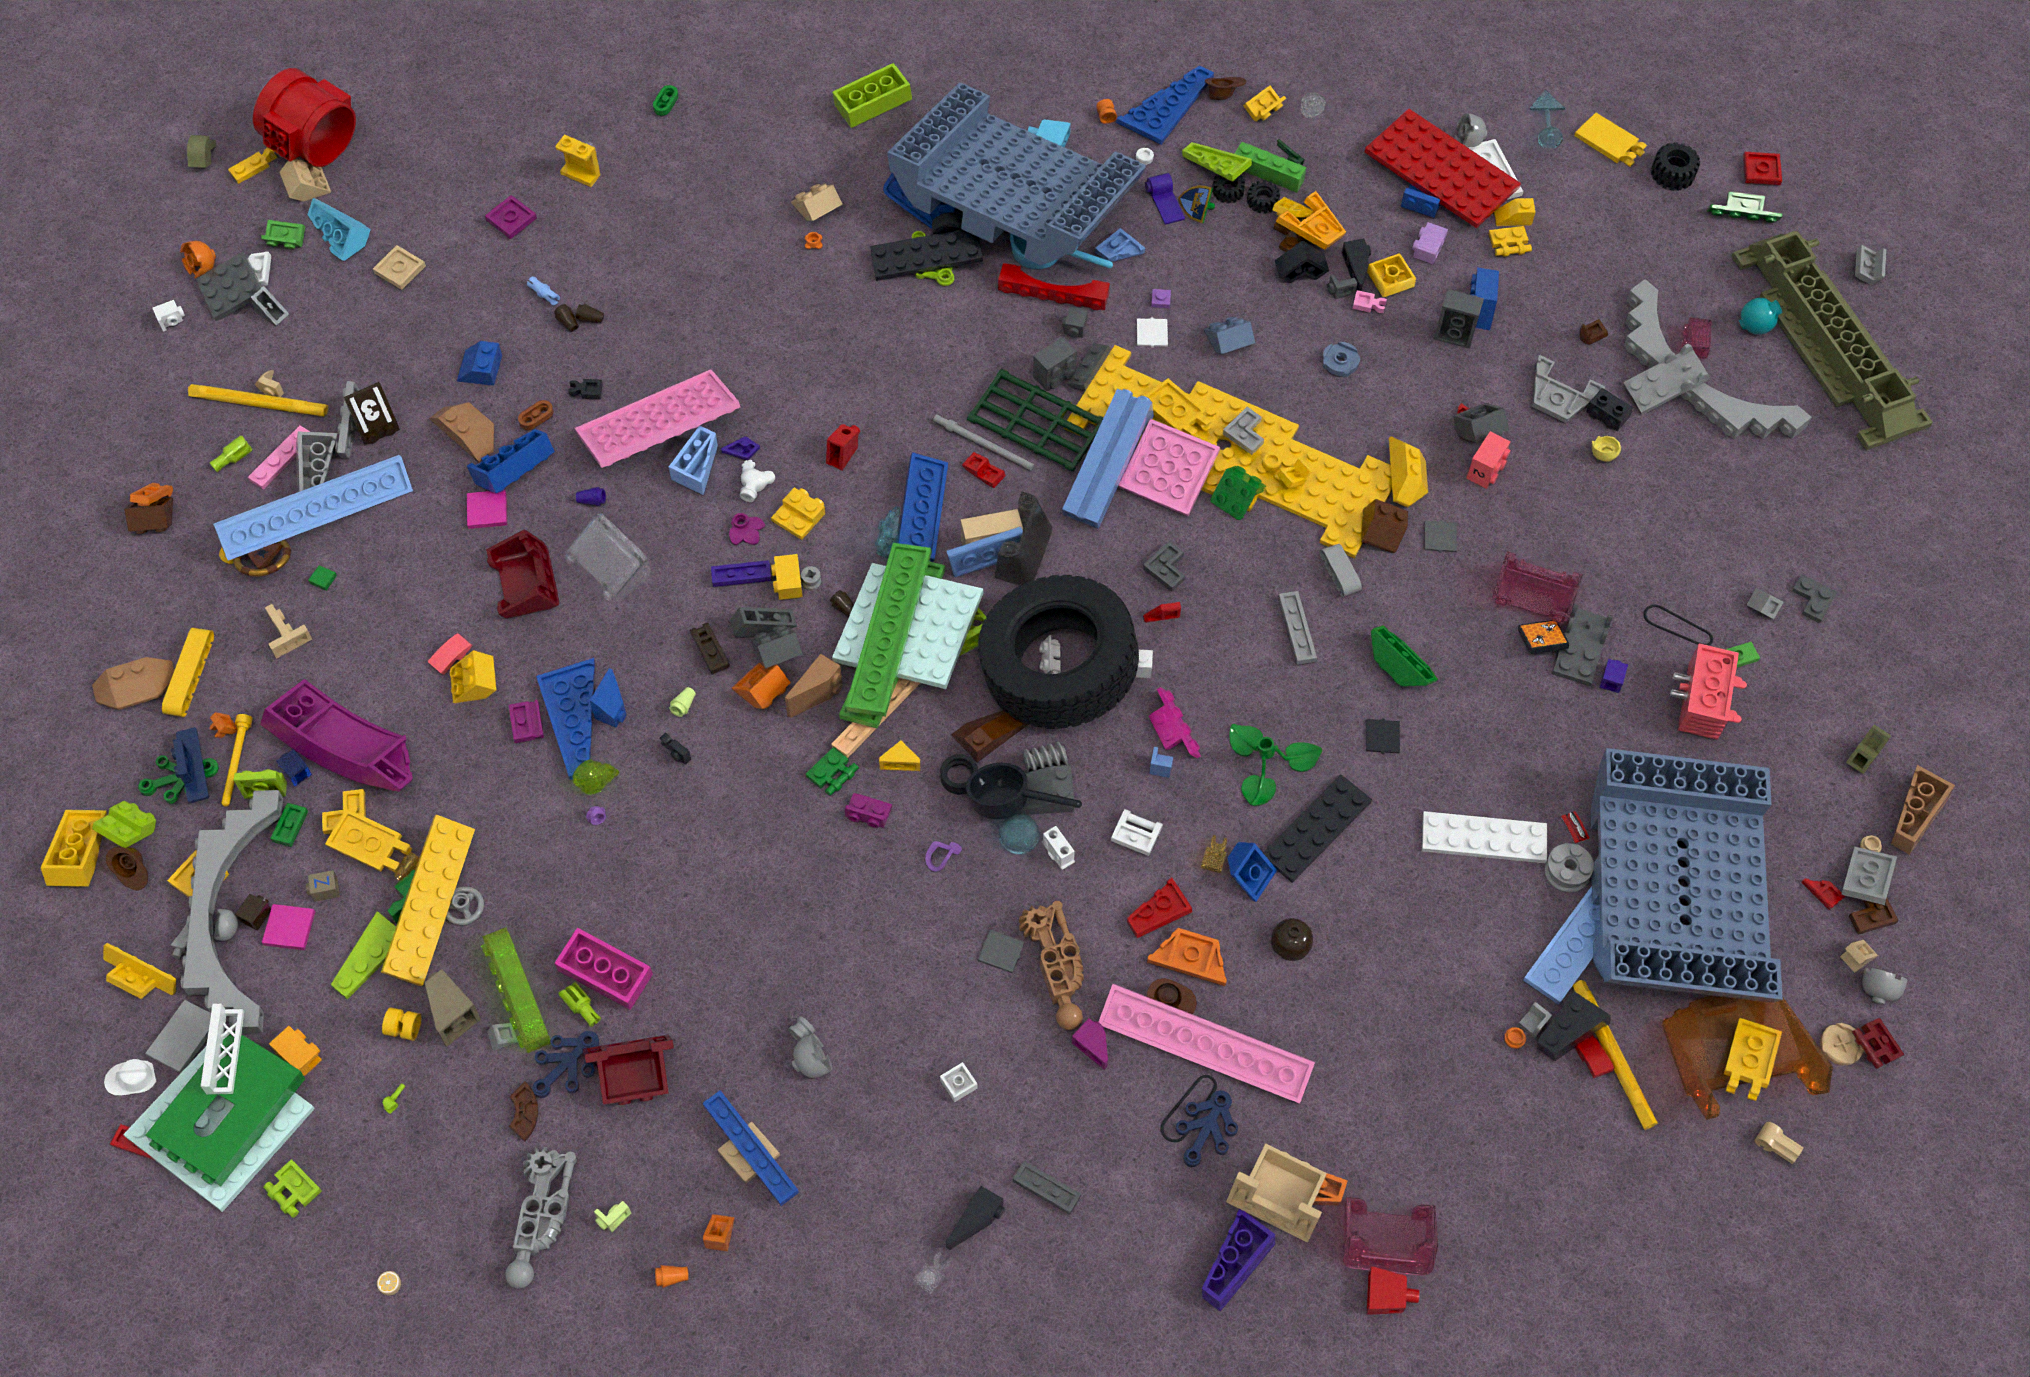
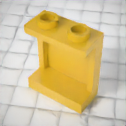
M564 134L555 146L556 150L563 152L566 164L560 170L561 175L592 187L600 176L595 147Z

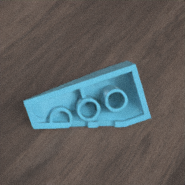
M312 199L307 215L316 229L322 230L324 234L322 236L325 242L329 241L331 244L329 248L331 253L345 261L365 247L371 229L320 200Z

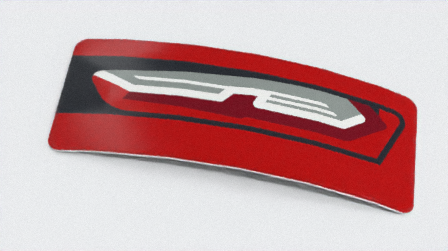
M1576 811L1561 816L1575 843L1590 838Z

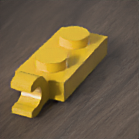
M267 147L262 155L260 152H257L232 166L228 171L239 184L269 168L268 163L278 157L273 150Z

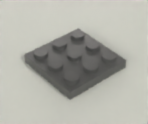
M244 252L239 253L196 278L198 286L216 321L251 303L250 297L262 287Z

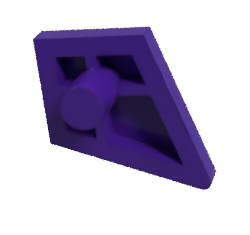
M745 436L721 448V451L725 454L749 460L760 449V446Z

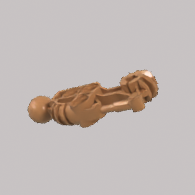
M1060 901L1053 902L1048 908L1040 905L1038 909H1035L1031 905L1029 911L1024 909L1023 916L1019 917V930L1024 931L1023 936L1025 938L1031 936L1032 942L1040 941L1042 947L1039 963L1052 1003H1058L1059 1005L1056 1021L1061 1028L1074 1030L1083 1020L1081 1009L1070 1001L1075 991L1081 989L1082 981L1084 980V975L1082 974L1084 969L1079 954V947L1074 935L1069 933L1062 911L1063 905ZM1054 915H1056L1064 935L1058 945H1056L1051 932ZM1065 953H1072L1074 956L1068 957ZM1046 958H1051V959H1053L1054 961H1053V962H1047V961H1045V959H1046ZM1052 977H1059L1061 980H1060V981H1054V980H1052L1051 978H1052Z

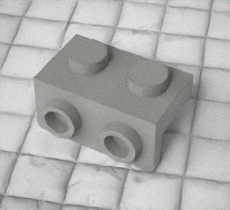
M1863 245L1859 246L1856 252L1855 277L1870 285L1882 280L1885 277L1886 249L1882 248L1874 252Z

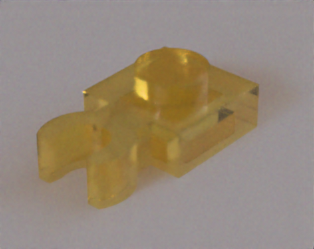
M1213 835L1211 839L1212 848L1206 847L1201 868L1221 873L1227 853L1222 850L1226 848L1227 838H1224L1222 844H1217L1215 842L1216 835Z

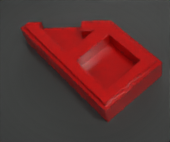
M1180 602L1157 606L1143 615L1144 622L1179 618L1181 613Z
M1805 878L1801 882L1828 910L1845 898V895H1842V892L1830 881L1822 880L1820 882Z

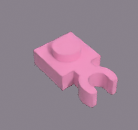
M1357 290L1352 309L1369 313L1371 309H1374L1378 313H1384L1387 299H1375V294Z

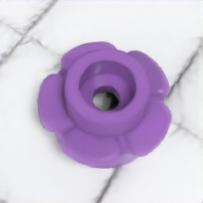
M599 806L591 807L586 814L588 822L593 825L603 823L606 819L605 809Z

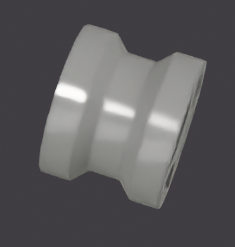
M809 566L802 570L801 579L803 587L807 590L817 589L821 585L819 569Z
M800 1016L797 1019V1023L791 1025L788 1031L799 1041L803 1037L813 1034L815 1029L805 1018Z

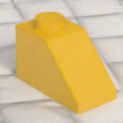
M1517 198L1494 211L1496 226L1532 225L1536 213L1533 198Z

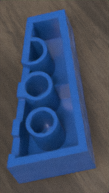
M534 429L514 440L515 444L504 445L499 448L497 454L490 457L487 454L481 458L482 462L476 465L473 463L467 465L474 483L494 493L503 491L506 486L517 481L520 476L527 471H531L534 466L548 459L555 452L547 434Z

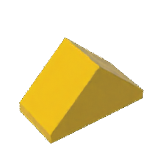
M901 740L879 757L880 770L920 771L921 768L920 758Z

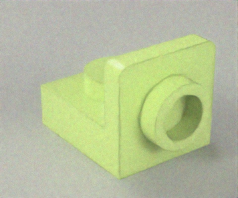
M622 1201L619 1205H614L609 1210L607 1216L596 1209L594 1211L597 1217L595 1222L603 1230L608 1228L613 1232L631 1214V1211Z

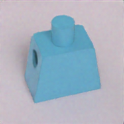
M1044 119L1039 129L1029 126L1028 132L1065 148L1070 136L1071 123Z

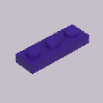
M769 560L711 566L713 587L771 581Z

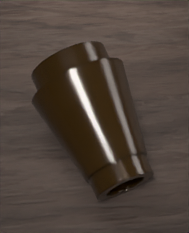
M584 303V305H578L576 318L582 322L602 323L604 313Z
M562 304L555 309V318L570 332L579 328L571 307Z
M839 590L830 598L834 608L847 617L850 616L854 604L846 592Z

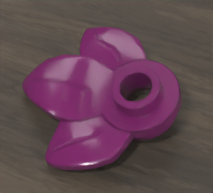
M738 513L732 518L729 538L734 545H738L742 541L756 545L760 539L758 530L763 529L765 523L759 517H748L744 513Z

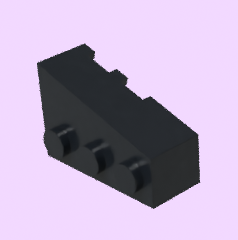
M1574 991L1537 1040V1049L1556 1061L1577 1047L1586 1038L1593 1036L1599 1029L1609 1025L1611 1015Z

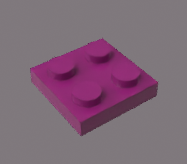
M510 195L486 214L485 218L491 225L512 239L537 219V216L531 209Z

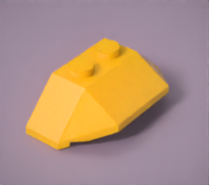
M1391 436L1389 437L1393 502L1408 508L1428 493L1426 460L1420 449Z

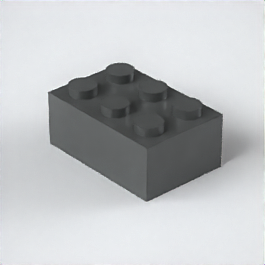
M1448 289L1434 339L1470 349L1484 298Z

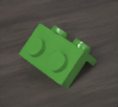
M268 220L266 234L262 235L261 239L267 242L266 245L278 247V244H282L288 249H295V246L302 247L305 226Z

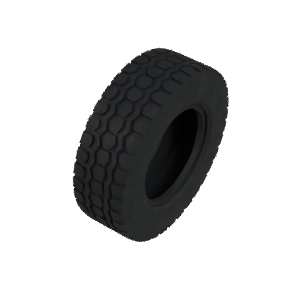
M1051 575L1048 578L1045 576L1014 588L1011 593L1008 592L1004 595L1002 600H999L993 606V609L989 611L979 634V660L992 697L1001 709L1007 714L1009 713L1011 717L1016 720L1019 719L1022 723L1031 724L1042 728V726L1047 729L1075 727L1082 725L1081 723L1084 722L1085 724L1091 722L1096 717L1103 716L1107 710L1113 709L1116 703H1119L1125 697V693H1128L1138 670V643L1133 621L1126 605L1110 588L1108 589L1104 584L1097 583V581L1090 578L1085 579L1082 576ZM1059 629L1079 630L1087 633L1097 641L1095 649L1089 658L1078 667L1057 674L1040 673L1029 669L1021 662L1027 647L1035 639L1050 631Z

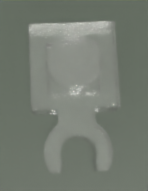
M940 1253L935 1255L933 1266L931 1267L926 1263L913 1280L916 1286L932 1296L944 1279L941 1271L947 1270L951 1263L950 1260H947L944 1265H940L938 1263V1260L941 1258Z

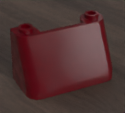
M524 529L486 549L489 566L499 571L504 599L498 601L497 611L501 617L513 618L549 610L559 605L549 551L542 540Z

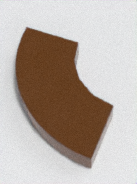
M524 1081L509 1096L515 1106L514 1119L509 1128L526 1142L537 1123L538 1103L533 1090Z

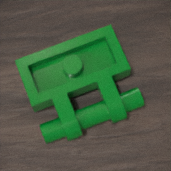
M833 747L806 773V777L820 789L825 784H828L829 787L825 792L831 796L835 791L838 792L842 788L844 782L848 779L851 780L855 776L854 773L859 767L855 763L846 767L845 765L849 762L848 758ZM838 772L842 773L837 779H833Z

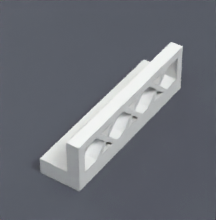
M222 1004L212 1005L201 1088L206 1094H233L244 1019L243 1009H225ZM226 1016H237V1022L229 1028L225 1024ZM231 1034L234 1037V1043L226 1049L222 1045L223 1040ZM228 1054L232 1058L231 1063L223 1069L220 1066V1060ZM225 1075L229 1079L228 1087L216 1088L217 1081Z

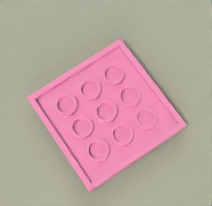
M1150 419L1118 486L1130 493L1189 516L1220 451V447Z

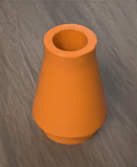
M660 1265L659 1268H655L656 1286L664 1288L688 1280L687 1267Z

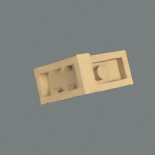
M272 604L265 607L270 619L282 636L269 643L276 659L312 640L305 625L293 630L289 623L284 624L283 620H285V617L280 609L276 610Z

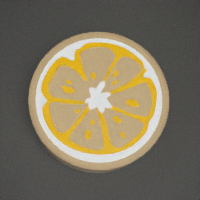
M386 1271L379 1276L377 1287L382 1294L393 1295L399 1291L401 1279L395 1272Z

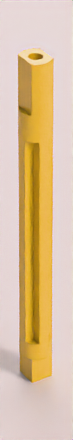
M191 384L188 387V396L323 417L328 413V405L204 385Z
M1579 980L1573 984L1576 993L1599 1007L1584 980ZM1609 1026L1602 1027L1595 1033L1615 1068L1614 1071L1643 1129L1646 1130L1657 1125L1658 1122Z

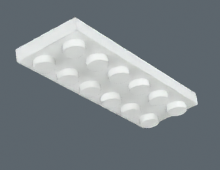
M1424 811L1422 851L1546 863L1547 823Z

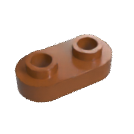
M541 400L521 412L518 416L520 427L524 430H532L551 418L554 413L552 404L549 401Z

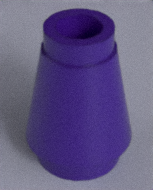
M600 487L583 490L576 493L577 503L600 506L606 502V493Z

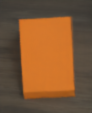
M712 1215L703 1235V1242L707 1249L728 1252L735 1217Z

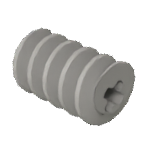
M1055 742L1054 747L1051 743L1047 744V750L1042 745L1039 747V752L1035 747L1031 749V754L1027 749L1023 752L1027 773L1029 769L1035 771L1037 767L1042 769L1045 768V765L1048 767L1053 766V763L1056 766H1060L1061 761L1068 765L1065 748L1059 742Z

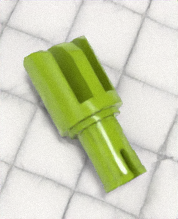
M239 436L223 448V453L209 463L216 472H219L230 462L237 463L249 454L252 448L243 436Z
M576 981L558 993L574 1014H581L590 1027L594 1026L593 1023L597 1024L601 1020V1017L590 1006L591 999Z

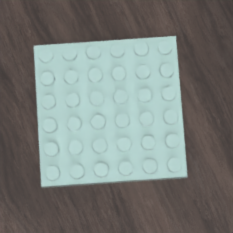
M875 563L871 564L832 656L834 662L857 668L886 566ZM925 575L899 667L898 678L943 689L947 688L983 596V588Z
M205 1047L123 1135L223 1212L315 1108L298 1094L294 1093L223 1185L220 1187L215 1183L212 1185L206 1183L201 1179L202 1175L200 1173L192 1174L183 1167L185 1164L181 1161L175 1163L166 1156L167 1152L162 1149L158 1152L150 1147V1141L145 1136L202 1066L205 1060ZM218 1095L195 1123V1134L200 1137L211 1135L234 1107V1104Z

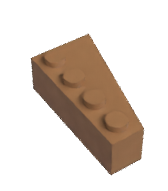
M1917 765L1891 845L1910 855L1950 798L1955 785Z

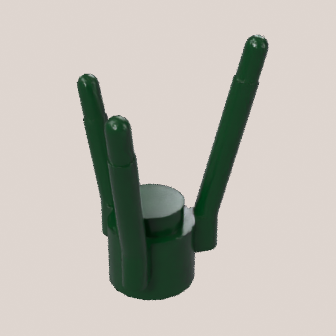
M1280 139L1277 140V146L1289 155L1287 160L1300 165L1304 164V158L1295 153Z

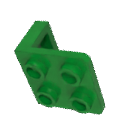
M1233 466L1225 470L1210 500L1237 520H1241L1255 495L1262 493L1266 485L1261 483L1262 481L1258 477L1247 474L1244 468Z

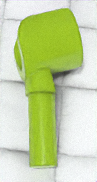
M402 1083L391 1096L383 1100V1107L389 1114L398 1107L395 1100L405 1088V1085Z

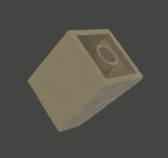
M442 969L428 977L425 987L435 1027L444 1045L448 1047L479 1022L481 1018L474 1004Z

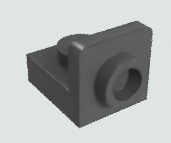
M1331 275L1327 288L1335 299L1356 294L1358 283L1355 278L1344 279L1338 282L1335 275Z

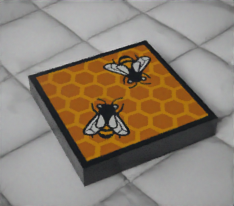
M1556 619L1518 625V631L1530 654L1569 649V642Z

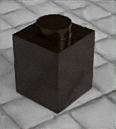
M249 894L235 915L241 923L258 931L271 912L268 904L269 901L263 896L258 895L256 897Z

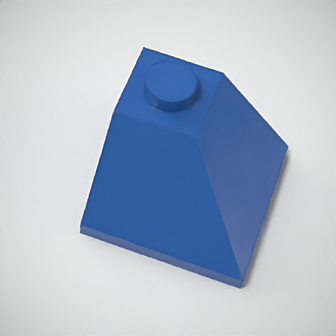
M609 668L591 697L590 704L596 720L616 728L619 722L622 723L625 720L626 710L614 672Z
M1238 842L1227 857L1230 873L1254 902H1257L1277 869L1255 843Z

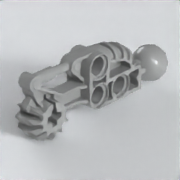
M535 1147V1154L528 1153L527 1158L529 1160L523 1161V1165L526 1167L524 1174L529 1176L528 1181L535 1185L533 1195L526 1197L522 1203L513 1245L517 1256L516 1260L508 1265L505 1272V1279L511 1287L517 1289L525 1288L532 1282L534 1269L529 1263L530 1256L536 1257L540 1250L550 1249V1245L557 1240L555 1237L561 1232L560 1227L563 1226L569 1202V1181L572 1177L574 1164L577 1161L574 1152L559 1155L556 1150L548 1152L547 1147H544L542 1152H539V1149ZM542 1163L546 1164L543 1165L542 1169H539V1167L542 1166ZM564 1168L561 1189L548 1197L552 1180ZM530 1206H539L537 1211L528 1212ZM554 1208L561 1209L557 1215L550 1214V1211ZM534 1227L532 1233H523L525 1228Z

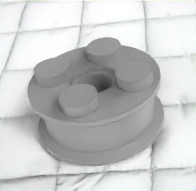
M1565 843L1555 847L1549 854L1545 864L1547 880L1553 887L1563 892H1577L1583 889L1588 884L1594 870V862L1589 852L1580 845Z

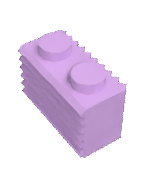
M1427 222L1426 227H1422L1418 237L1420 239L1415 240L1413 244V257L1434 264L1446 239L1448 229Z

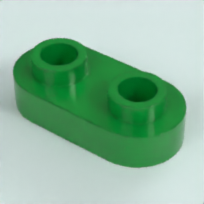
M667 85L660 90L653 102V109L657 115H667L678 99V90L675 86Z

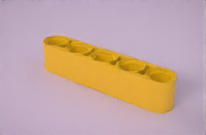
M190 629L162 703L163 714L179 717L186 716L187 713L185 711L189 709L193 698L192 693L195 692L200 679L198 676H201L206 662L204 660L207 659L212 646L210 643L214 641V632L212 630Z

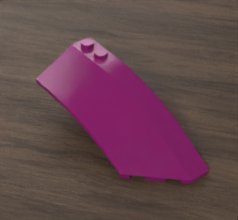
M305 679L264 710L260 722L261 726L295 751L332 772L362 784L400 792L413 779L409 767V753L406 749V734L402 736L368 722L336 703Z

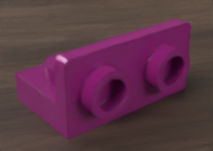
M853 793L849 805L845 807V816L853 822L862 821L873 828H884L891 812L892 804Z

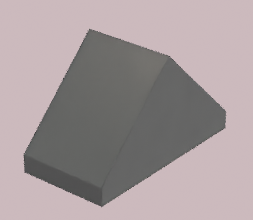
M262 286L250 297L255 312L275 326L289 315L265 286Z

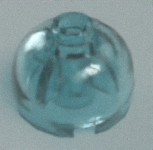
M1021 813L1008 817L1002 822L999 829V842L1008 853L1025 855L1037 847L1040 838L1039 827L1033 818Z

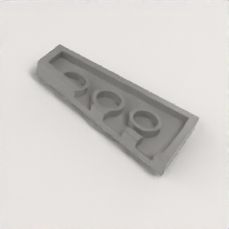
M347 381L346 388H343V399L345 396L360 390L355 382ZM344 400V405L340 408L342 420L338 424L339 441H336L335 450L342 459H349L354 440L351 432H354L356 428Z

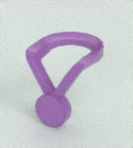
M934 841L926 853V865L935 872L942 870L952 853L959 854L961 852V846L955 842L946 845ZM937 847L949 850L939 867H935L931 861V855Z

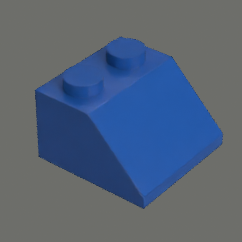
M479 341L466 349L457 382L494 386L502 359L499 343Z

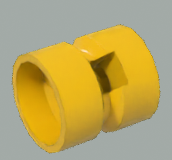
M390 1007L384 1016L382 1033L392 1037L400 1035L402 1039L414 1041L421 1026V1014L411 1011L404 1013L401 1009Z

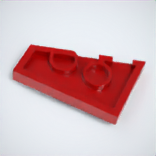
M1171 877L1161 890L1158 889L1147 903H1143L1127 918V923L1135 936L1139 938L1192 913V907Z

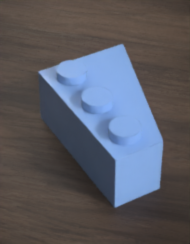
M702 426L696 429L669 466L671 480L704 495L718 447L715 432Z

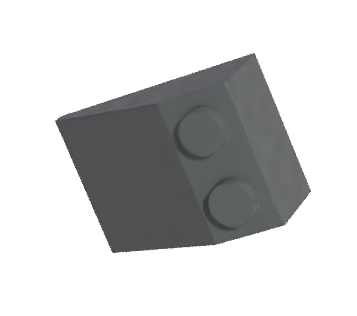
M1071 765L1049 766L1025 773L1027 776V789L1074 799ZM1027 798L1024 807L1013 816L1074 812V807Z

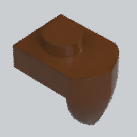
M1600 319L1586 326L1582 324L1579 334L1581 341L1590 345L1607 337L1608 331Z

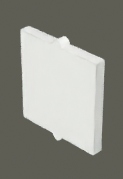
M1153 317L1150 319H1137V346H1151V348H1154V346L1168 347L1167 319H1154Z

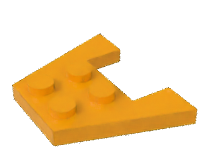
M1316 191L1310 194L1304 201L1314 211L1309 217L1300 222L1287 210L1278 216L1276 220L1277 223L1324 250L1341 239L1346 233L1345 229Z

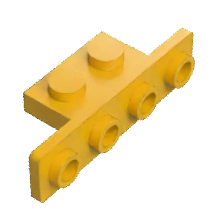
M109 943L103 946V959L116 966L106 975L107 982L140 999L155 987L170 995L176 993V978L145 963Z

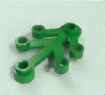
M165 755L157 757L156 764L160 769H167L175 773L174 766L177 764L170 762ZM212 758L203 760L204 768L207 765H211L208 769H204L206 778L213 777L218 772V763ZM166 760L164 764H160L161 761ZM176 774L155 780L143 779L138 785L142 795L151 796L156 792L157 788L176 782L172 790H167L163 795L169 804H173L178 800V795L183 788L186 793L185 784L181 778H177Z

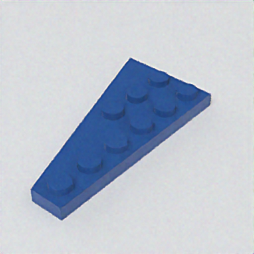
M1197 66L1185 74L1178 82H1172L1167 89L1158 91L1144 100L1142 105L1137 108L1133 107L1126 115L1116 118V123L1162 145L1208 85L1205 79L1213 78L1214 72L1202 66Z
M594 658L536 676L570 780L590 774L593 716L590 699L594 694Z

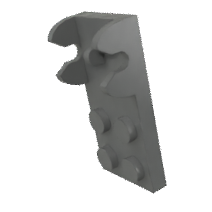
M1574 604L1565 630L1569 649L1559 650L1552 674L1591 686L1613 616L1608 615V617L1597 615L1578 609V605Z

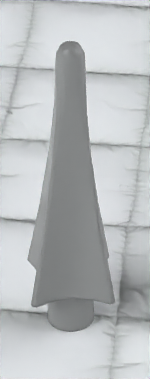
M187 924L171 944L174 948L172 957L175 959H180L182 953L186 954L187 952L185 947V936L189 933Z

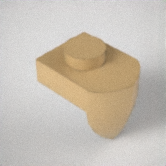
M270 370L262 374L255 383V386L265 395L281 397L284 392L280 383L272 380L274 371Z

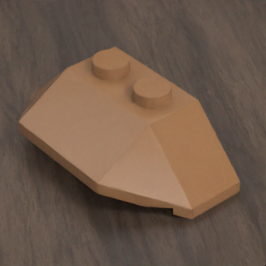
M467 402L443 407L429 418L477 462L480 463L482 457L494 452V423L471 403Z
M145 657L106 669L92 685L96 702L121 710L159 698L168 689L174 673L173 662Z

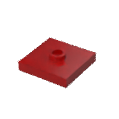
M1744 152L1745 183L1781 185L1780 154Z

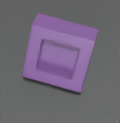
M1153 289L1151 307L1170 308L1171 290Z

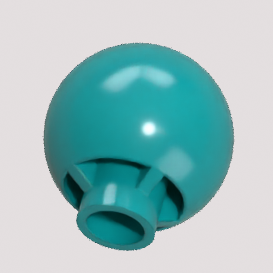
M1755 298L1744 305L1739 322L1743 330L1747 329L1752 334L1761 335L1770 332L1776 326L1778 315L1782 314L1783 311L1777 300L1770 302L1766 298Z

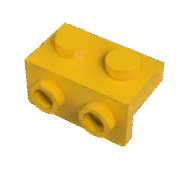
M1268 86L1243 106L1255 122L1259 119L1264 121L1271 115L1270 111L1274 110L1276 112L1283 106L1282 102L1286 97L1279 98L1273 88Z

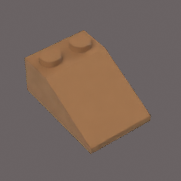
M820 654L786 695L787 716L792 718L831 699L834 694L837 695L843 687L840 665Z

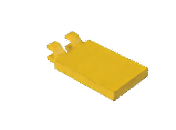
M1598 113L1590 117L1574 135L1615 163L1622 161L1629 167L1634 164L1635 161L1633 160L1637 155L1641 157L1645 153L1643 150L1647 147L1644 142H1638L1639 138Z
M1169 378L1144 395L1151 400L1154 415L1167 426L1196 437L1195 434L1198 431L1192 425L1196 422L1205 433L1211 429L1209 426L1211 420L1206 417V410Z
M347 808L325 843L327 847L380 872L386 867L397 874L402 866L399 865V862L390 859L394 849L407 856L412 851L409 844L400 841L402 837L400 833Z
M1739 1018L1724 1075L1730 1076L1726 1092L1735 1094L1739 1080L1751 1083L1747 1099L1757 1100L1761 1087L1767 1089L1782 1031Z

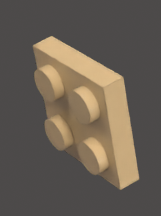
M396 245L373 268V271L379 277L402 290L426 265L423 260Z
M750 1122L748 1126L774 1159L779 1157L780 1153L754 1123ZM730 1140L718 1149L720 1155L745 1183L756 1176V1173Z

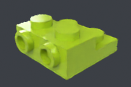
M270 769L261 772L243 771L242 773H234V782L244 799L253 798L254 791L279 790L282 797L286 796L287 781L283 773Z
M122 801L109 808L107 816L93 822L92 829L119 846L127 848L151 835L155 829L156 819L153 814L139 810L135 803L130 804Z

